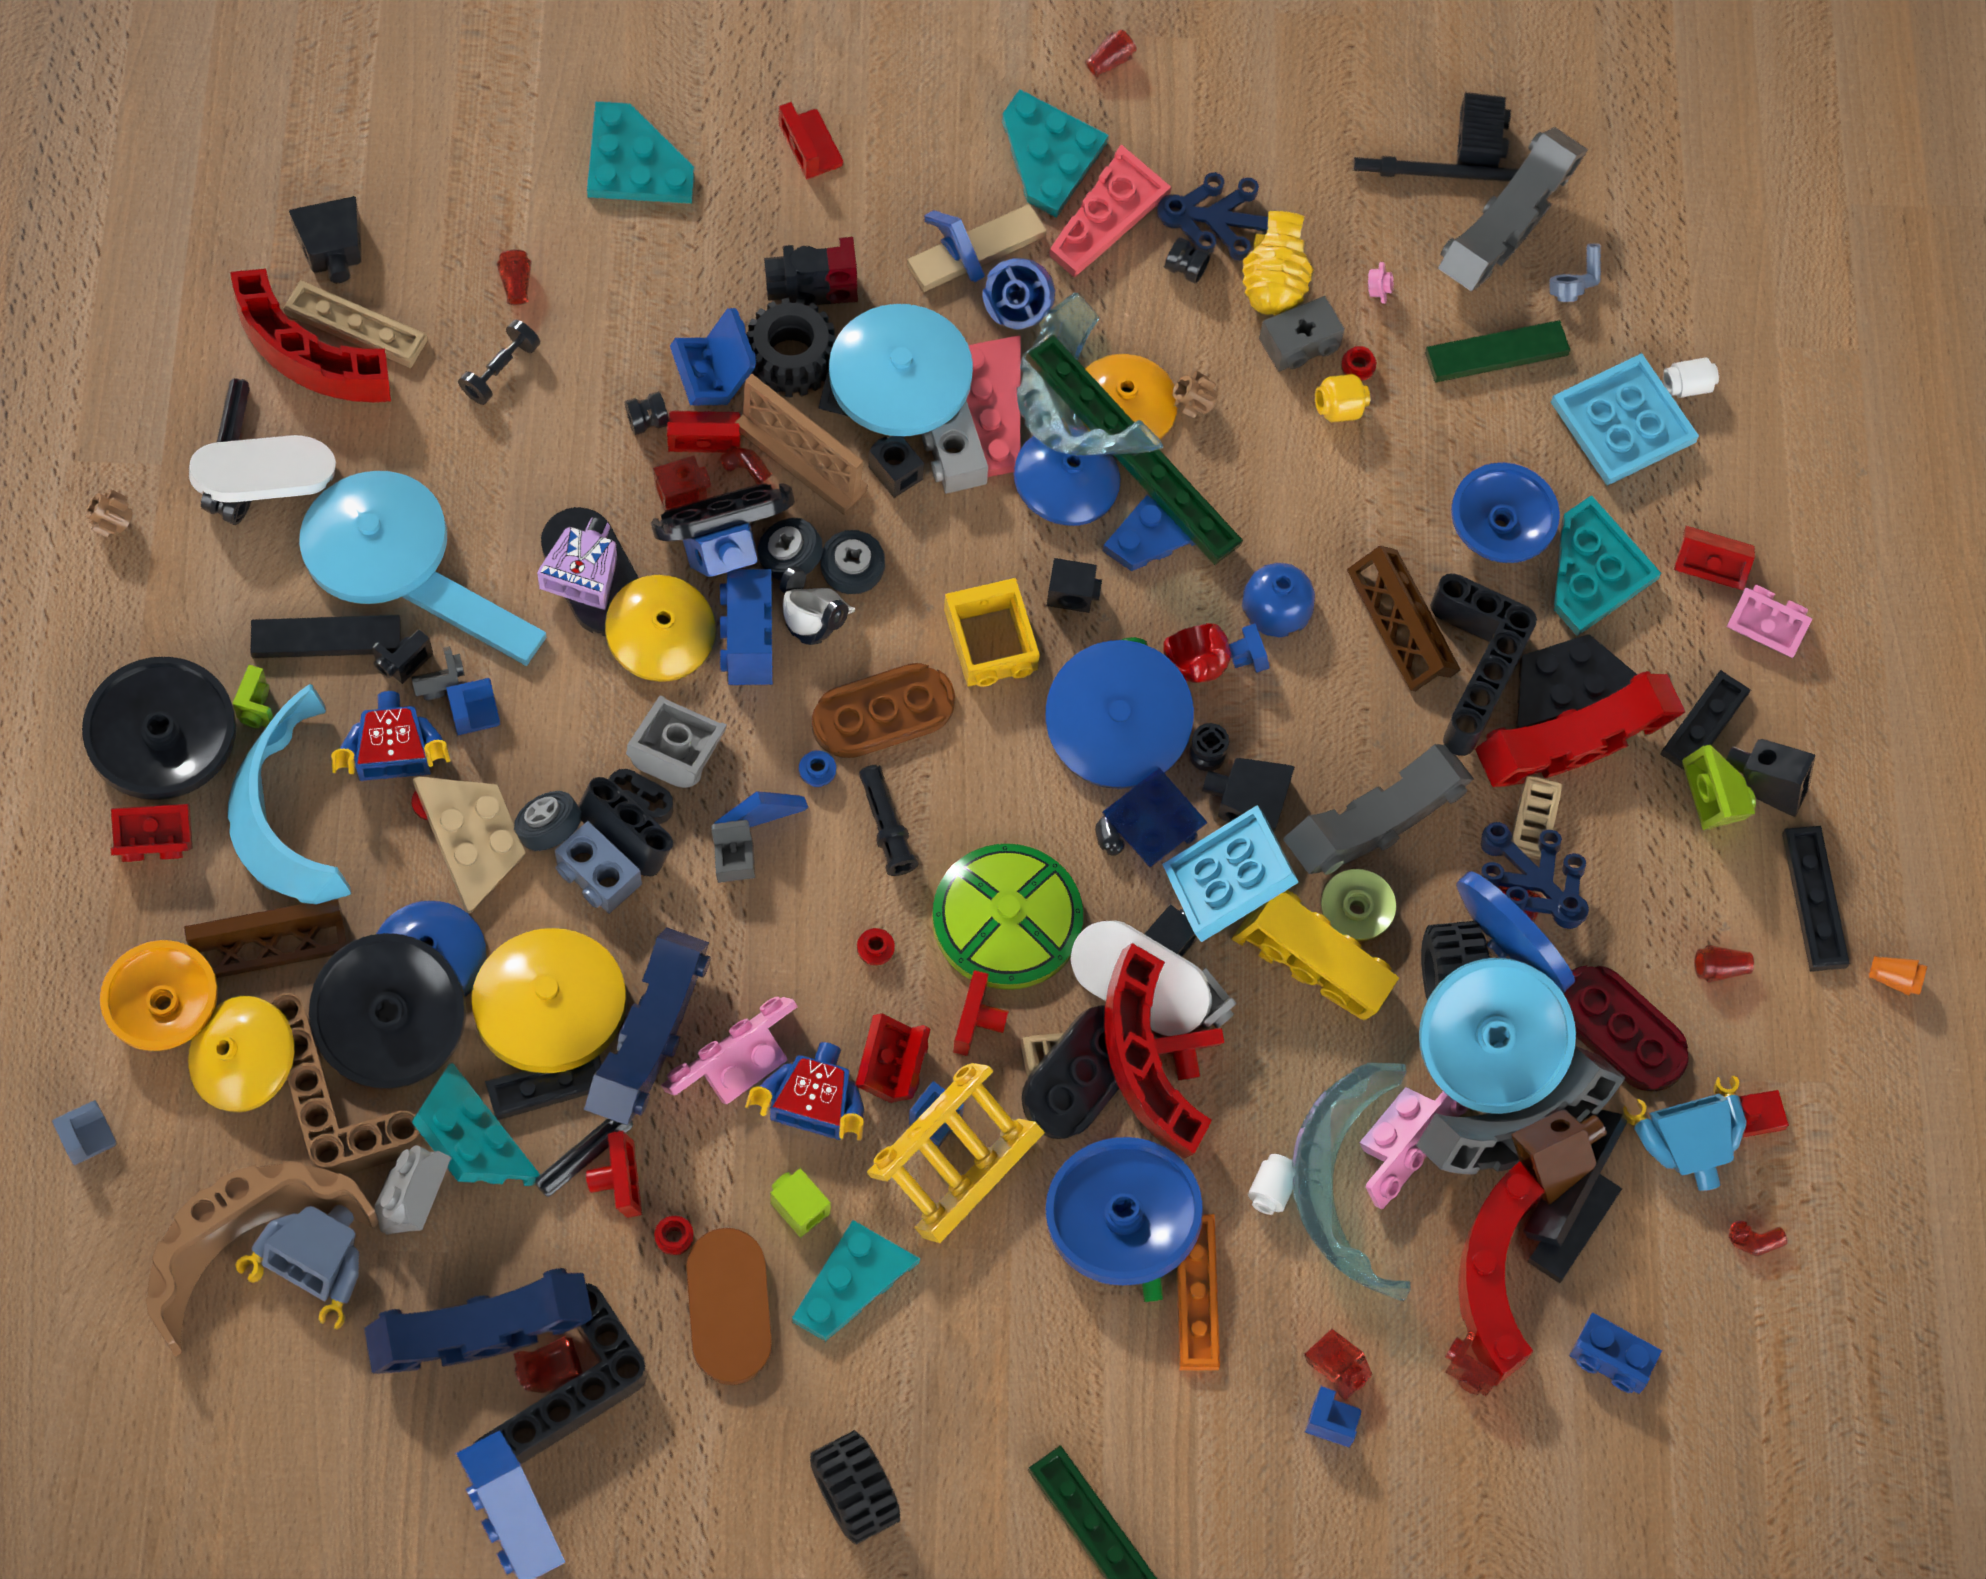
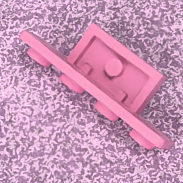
M777 996L768 1000L760 1007L761 1013L750 1021L749 1019H743L733 1025L729 1030L730 1035L719 1043L718 1041H713L704 1046L698 1052L699 1058L689 1065L684 1063L671 1070L667 1075L668 1080L661 1087L666 1093L675 1096L704 1075L720 1101L727 1105L788 1060L768 1028L796 1009L797 1004L793 999L786 997L779 998Z
M1407 1087L1404 1088L1359 1142L1365 1153L1384 1162L1366 1184V1189L1376 1207L1384 1209L1390 1200L1398 1195L1401 1187L1413 1172L1418 1170L1427 1156L1416 1144L1435 1113L1459 1117L1468 1110V1107L1456 1102L1444 1091L1434 1101Z

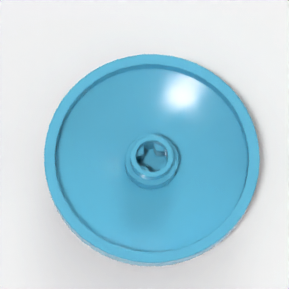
M890 304L879 306L860 314L840 332L830 354L829 378L836 401L843 411L859 425L884 435L914 436L942 426L961 409L969 395L972 383V356L961 332L942 315L916 305Z
M390 471L363 472L334 483L323 491L311 504L301 525L300 551L313 580L329 594L353 603H383L409 594L431 577L445 553L447 525L438 500L419 481Z
M1487 958L1463 965L1438 984L1430 995L1422 1013L1419 1042L1422 1058L1430 1076L1449 1097L1461 1105L1476 1111L1502 1114L1528 1108L1544 1099L1557 1087L1571 1064L1576 1043V1030L1573 1013L1565 995L1548 976L1524 962L1507 958Z

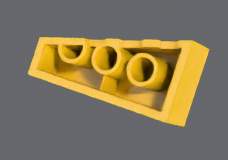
M1289 890L1279 894L1249 913L1231 938L1241 946L1244 945L1246 940L1261 949L1259 957L1270 964L1273 961H1277L1289 966L1292 972L1291 977L1301 983L1320 985L1322 987L1320 990L1322 996L1363 1021L1378 1012L1400 978L1392 972V968L1387 962L1380 958L1372 957L1363 951L1361 944L1356 939L1339 933L1331 927V922L1325 916L1317 912H1311L1301 904L1300 898Z

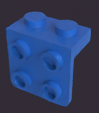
M727 308L706 338H675L670 345L690 406L728 405L756 366V355L751 349L745 332V324L741 320L736 308Z

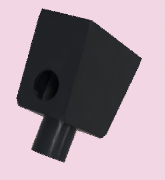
M352 196L290 209L294 233L312 272L320 273L327 271L329 280L332 283L347 281L350 278L348 266L357 265L362 262L361 226L356 197Z
M1765 739L1757 740L1752 753L1732 747L1726 760L1739 773L1743 774L1747 787H1751L1754 792L1755 799L1796 817L1810 788L1815 754Z
M1236 758L1230 776L1208 770L1202 792L1222 797L1218 817L1228 823L1258 805L1275 834L1295 766Z

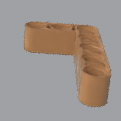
M282 993L276 996L271 1001V1004L276 1006L282 1013L287 1010L298 1012L294 1019L288 1021L293 1033L294 1046L306 1045L308 1047L304 1054L294 1056L287 1079L312 1165L337 1174L339 1172L343 1175H348L397 1160L404 1150H410L416 1145L422 1147L424 1138L412 1123L416 1115L405 1110L339 1128L305 1007L301 999L295 994ZM312 1079L318 1082L317 1086L311 1091H301L299 1089L300 1085L306 1080ZM316 1115H326L328 1117L325 1124L320 1127L310 1126L309 1122ZM403 1127L414 1129L413 1135L407 1139L401 1140L395 1137L396 1132ZM370 1138L376 1141L375 1146L368 1151L357 1149L358 1144L364 1139ZM327 1150L338 1152L337 1157L331 1162L324 1163L319 1161L320 1155Z

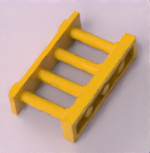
M971 1063L959 1069L953 1077L954 1082L892 1146L884 1148L874 1158L875 1164L867 1171L868 1175L874 1179L888 1182L893 1178L920 1209L922 1220L914 1228L923 1239L941 1243L1044 1134V1131L1034 1121L1019 1118L1012 1120L982 1083L993 1072L987 1065ZM970 1095L973 1096L1001 1130V1137L991 1147L987 1148L956 1112ZM944 1122L975 1157V1164L964 1175L959 1174L930 1139ZM917 1150L924 1155L949 1185L947 1194L939 1202L934 1203L903 1166Z

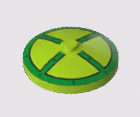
M994 844L968 853L946 872L934 897L932 911L933 931L944 957L966 978L971 980L973 971L976 970L989 974L987 987L1005 990L1022 989L1040 984L1051 978L1070 960L1073 944L1082 932L1083 904L1074 880L1055 859L1042 851L1024 845Z

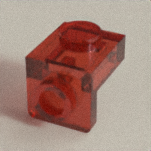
M1333 1329L1304 1353L1307 1363L1333 1382L1339 1396L1344 1400L1360 1390L1372 1376L1364 1352Z
M1469 1331L1464 1340L1456 1337L1445 1356V1358L1451 1361L1445 1373L1459 1380V1386L1473 1395H1479L1480 1393L1486 1397L1500 1374L1466 1354L1476 1336L1475 1333Z
M564 1336L532 1352L520 1350L514 1353L516 1362L515 1375L526 1391L546 1393L583 1373L573 1339Z

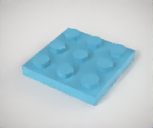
M1642 353L1554 395L1551 400L1552 406L1607 486L1696 443L1699 437Z
M1258 805L1162 864L1188 921L1201 942L1299 883L1274 832Z

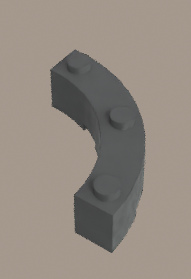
M1556 127L1536 134L1528 147L1531 151L1498 198L1492 196L1482 211L1483 215L1466 232L1456 239L1451 238L1443 247L1440 255L1444 258L1438 269L1471 292L1490 278L1496 263L1502 266L1528 237L1551 207L1552 203L1547 201L1552 192L1556 191L1559 185L1565 186L1587 153V148Z
M1434 744L1415 761L1398 772L1403 779L1385 791L1381 787L1374 788L1350 802L1342 814H1338L1333 809L1324 813L1309 815L1287 834L1283 840L1308 874L1324 872L1325 875H1329L1340 866L1378 847L1382 851L1390 848L1399 840L1400 837L1398 835L1423 820L1447 801L1451 804L1462 798L1468 791L1466 786L1474 778L1459 758L1452 754L1445 745Z
M1575 1046L1571 1064L1562 1081L1548 1096L1538 1103L1519 1111L1502 1114L1486 1113L1471 1117H1452L1435 1113L1416 1146L1436 1166L1448 1172L1473 1175L1477 1174L1479 1170L1494 1168L1497 1172L1511 1169L1520 1161L1511 1134L1560 1110H1566L1579 1123L1590 1112L1597 1115L1618 1090L1625 1077L1600 1055Z

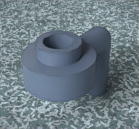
M1597 243L1587 244V274H1565L1550 278V294L1557 296V301H1576L1578 296L1585 293V288L1597 286L1600 283L1601 245Z

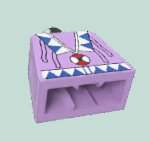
M591 518L585 531L572 527L566 528L538 570L540 589L605 610L617 562L616 543L606 539L610 525L602 519Z

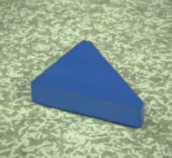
M935 210L924 215V221L927 224L936 226L944 235V238L940 241L955 261L962 260L970 281L977 282L984 278L985 274L962 220Z
M756 791L715 821L714 824L747 820L750 827H754L808 809V805L804 796Z

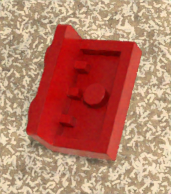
M190 803L111 809L113 847L110 848L111 856L121 855V862L145 860L144 854L159 853L160 859L183 858V851L193 849Z
M883 1013L873 1015L855 1085L889 1103L912 1099L919 1087L920 1070L923 1058L929 1047L930 1028L925 1025L911 1028Z

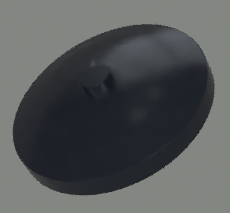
M150 657L121 667L98 686L85 709L82 737L90 762L99 776L110 786L136 798L148 800L171 799L200 788L221 770L234 746L236 716L226 689L207 669L181 658Z
M394 933L362 937L337 951L318 974L309 1003V1021L312 1035L325 1060L337 1072L349 1080L374 1088L392 1089L418 1083L434 1074L448 1061L457 1048L466 1020V1001L463 987L449 961L427 943L413 937Z

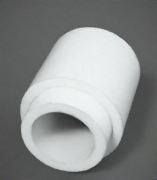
M1705 357L1673 363L1670 368L1664 369L1663 381L1671 396L1676 395L1678 398L1713 392L1715 384L1719 382V373L1716 364L1711 363Z
M1270 1154L1268 1160L1262 1162L1248 1193V1197L1253 1201L1252 1206L1256 1210L1268 1215L1284 1210L1298 1179L1296 1174L1297 1164L1279 1154Z

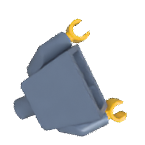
M336 1205L328 1215L315 1207H306L299 1214L293 1213L272 1220L252 1246V1255H245L237 1260L236 1270L242 1274L248 1265L254 1264V1269L247 1278L248 1281L254 1283L262 1278L264 1267L324 1302L330 1296L332 1302L321 1309L319 1319L324 1324L327 1313L337 1311L339 1318L334 1327L337 1330L345 1322L342 1306L344 1303L349 1302L359 1277V1251L354 1246L356 1233L353 1229L349 1228L354 1220V1216L346 1207Z

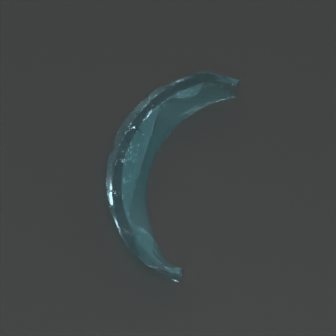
M1074 292L1051 309L1048 315L1040 322L1039 326L1042 328L1033 347L1023 355L1020 365L1023 376L1021 385L1017 388V401L1020 414L1026 420V427L1047 447L1070 455L1137 454L1163 448L1161 440L1141 420L1136 421L1116 435L1109 436L1101 429L1089 431L1082 420L1026 361L1027 352L1053 334L1077 360L1079 359L1083 346L1098 322L1099 316L1077 292Z
M1366 1063L1353 1069L1351 1073L1325 1090L1314 1102L1305 1117L1296 1138L1292 1157V1167L1294 1169V1177L1292 1179L1293 1194L1297 1210L1306 1231L1321 1253L1337 1269L1371 1290L1400 1301H1405L1411 1290V1282L1386 1280L1373 1273L1370 1260L1366 1254L1360 1250L1352 1249L1338 1220L1334 1202V1167L1345 1134L1358 1115L1370 1103L1389 1090L1400 1086L1406 1074V1064Z

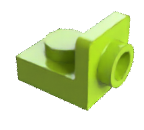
M248 665L232 703L236 718L244 725L252 728L267 727L273 719L271 708L263 705L269 693V684L266 682L262 668Z

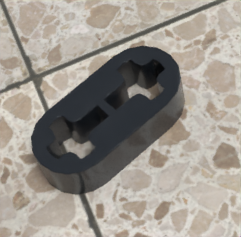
M619 769L610 775L609 779L616 784L625 785L627 781L631 782V790L636 794L629 790L624 792L658 824H662L671 818L673 814V798L667 789L630 769ZM659 799L663 800L664 809L656 808L654 812L650 811V803L647 800L656 803Z

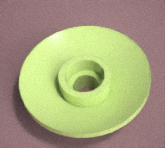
M1349 869L1338 873L1326 884L1321 897V910L1323 916L1331 922V927L1342 935L1351 936L1358 941L1369 940L1384 933L1391 925L1396 913V899L1393 890L1381 876L1364 869ZM1358 905L1363 909V913L1355 914L1350 910V907Z

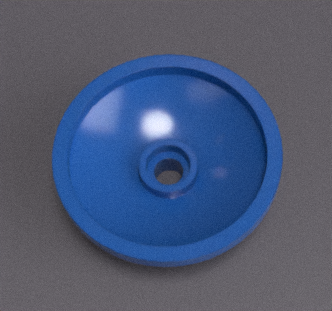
M1053 428L1034 435L1022 446L1014 465V481L1021 499L1038 516L1056 524L1078 526L1094 522L1110 510L1119 493L1120 472L1111 452L1095 437L1076 429ZM1067 462H1072L1078 467H1072Z
M1491 463L1470 472L1457 487L1451 506L1454 528L1465 545L1476 554L1501 563L1526 561L1543 552L1552 542L1560 520L1558 501L1549 484L1534 471L1513 463ZM1501 520L1505 522L1506 526H1498L1495 521Z
M420 901L404 906L390 915L376 933L401 934L423 942H432V947L440 952L456 971L465 997L473 990L476 976L487 959L485 939L476 921L461 908L442 901Z

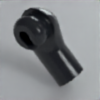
M1119 801L1113 803L1095 826L1098 845L1111 856L1118 855L1125 847L1123 839L1120 838L1118 826L1130 813L1128 808Z

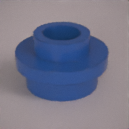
M811 751L804 755L799 763L800 777L810 786H825L835 777L836 763L833 757L824 751ZM815 763H820L824 766V769L814 771L811 769V766Z

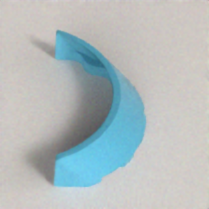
M309 684L280 709L246 754L236 773L230 791L228 820L230 821L229 833L234 849L241 862L258 882L269 890H275L281 894L297 898L299 902L316 905L350 895V885L337 867L317 863L297 854L275 835L267 823L261 777L263 762L271 754L284 749L290 743L295 725L304 719L326 712L324 702L313 685Z

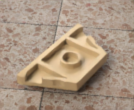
M416 777L413 779L414 787L463 907L468 914L472 913L491 890L493 891L502 881L504 876L525 856L523 845L515 833L513 821L497 784Z

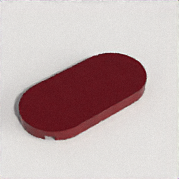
M1588 965L1571 970L1575 983L1563 994L1573 1013L1576 1037L1593 1053L1600 1055L1625 1077V1082L1637 1089L1661 1091L1674 1085L1685 1072L1689 1060L1688 1044L1682 1031L1614 970L1599 965L1597 967H1587Z

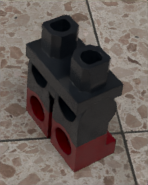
M853 237L839 238V247L816 249L811 246H801L794 250L793 245L783 246V256L764 258L768 301L789 298V303H796L797 299L804 300V305L807 306L811 303L825 305L858 302L857 265Z

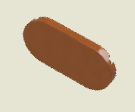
M922 663L907 664L833 688L823 694L812 714L813 735L825 751L842 758H855L933 733L942 728L949 721L954 710V688L946 674L938 669L936 671L933 668H929V665Z
M719 1228L701 1236L692 1246L687 1258L692 1350L695 1362L702 1372L704 1371L706 1375L718 1383L737 1385L748 1382L758 1375V1372L763 1369L771 1355L772 1340L766 1264L763 1251L752 1236L734 1228Z

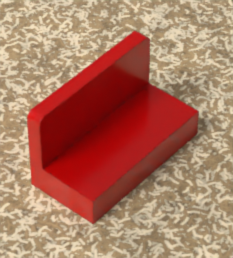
M792 102L779 106V127L806 180L843 166V158L817 109L797 114Z
M670 411L669 422H667L668 452L740 453V423L735 422L741 417V414L739 412Z
M1685 526L1683 541L1674 564V570L1744 591L1755 559V546L1694 527Z

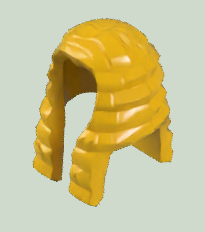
M1268 211L1266 235L1256 234L1254 250L1243 259L1244 267L1242 272L1244 275L1243 285L1246 288L1245 296L1249 299L1251 307L1259 313L1276 316L1291 310L1303 303L1304 295L1309 291L1308 284L1312 280L1311 274L1314 269L1304 253L1305 241L1300 240L1304 221L1303 215L1285 211Z

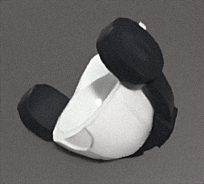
M798 566L790 567L783 574L780 582V590L785 594L783 614L786 626L790 633L796 636L801 643L807 645L820 644L834 630L842 627L848 614L854 612L855 608L848 605L832 589H804L806 573Z

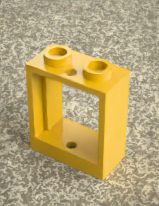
M1016 578L945 594L944 612L967 687L973 685L985 687L996 683L999 679L1011 676L1013 678H1024L1032 674L1033 671L1038 670L1040 654ZM1009 609L1023 654L974 665L960 620Z

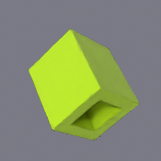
M801 1168L792 1175L789 1172L783 1174L771 1187L773 1189L770 1192L771 1205L800 1238L831 1214V1202Z

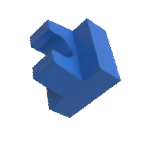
M1256 624L1242 627L1244 638L1229 644L1234 667L1238 668L1253 664L1256 673L1269 669L1268 656Z

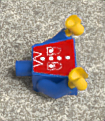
M395 691L379 693L377 696L378 709L363 711L360 722L352 726L340 749L335 750L331 754L332 773H336L339 768H348L349 774H354L356 765L359 781L430 775V767L433 766L434 760L442 758L446 760V763L450 762L447 744L443 741L442 736L427 718L417 717L415 707H401L400 694Z
M821 1042L815 1059L799 1055L795 1058L793 1064H784L768 1077L760 1087H753L749 1092L745 1108L749 1109V1106L753 1104L762 1107L760 1115L766 1116L771 1104V1121L840 1141L845 1133L853 1132L857 1134L858 1141L862 1140L865 1111L859 1088L853 1081L849 1080L850 1070L837 1066L841 1048L834 1044Z

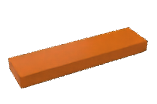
M1203 1214L1202 1227L1195 1246L1185 1260L1176 1267L1179 1370H1219L1215 1214Z

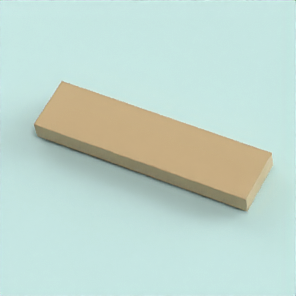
M1027 204L972 229L967 234L980 265L983 266L1046 237V229L1031 205ZM939 244L907 259V267L923 292L967 273L962 260L955 261L943 244Z
M301 280L283 307L286 315L362 348H385L386 358L409 368H412L428 341L427 334Z

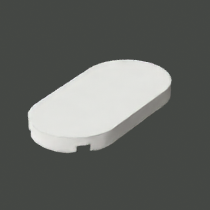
M292 435L217 442L205 445L193 454L189 465V479L195 490L202 495L204 491L211 495V499L219 502H241L310 495L322 491L326 488V484L330 480L332 481L335 475L336 460L332 451L325 444L306 436Z
M1116 920L1094 923L1086 927L1078 935L1072 947L1071 964L1077 980L1089 992L1106 1001L1108 986L1122 950L1133 943L1165 962L1156 984L1151 1007L1150 1023L1153 1031L1166 1036L1187 1034L1198 1028L1203 1023L1202 1021L1208 1017L1212 1006V994L1207 984L1209 982L1205 974L1193 963L1128 924Z

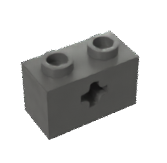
M1323 296L1263 320L1259 340L1277 371L1280 372L1287 368H1299L1309 359L1319 355H1331L1341 346L1345 329L1326 296Z

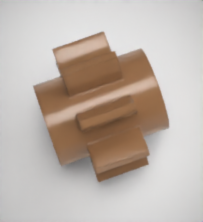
M1198 371L1194 372L1193 377L1188 375L1182 376L1176 382L1173 389V396L1176 399L1174 406L1192 418L1196 417L1197 412L1202 414L1208 413L1214 407L1217 400V393L1214 390L1216 383Z
M112 489L108 494L105 492L103 495L100 493L95 494L86 509V518L90 519L89 523L93 524L91 530L106 538L109 533L113 535L115 532L122 533L129 525L132 517V509L128 508L129 504L125 503L127 497Z

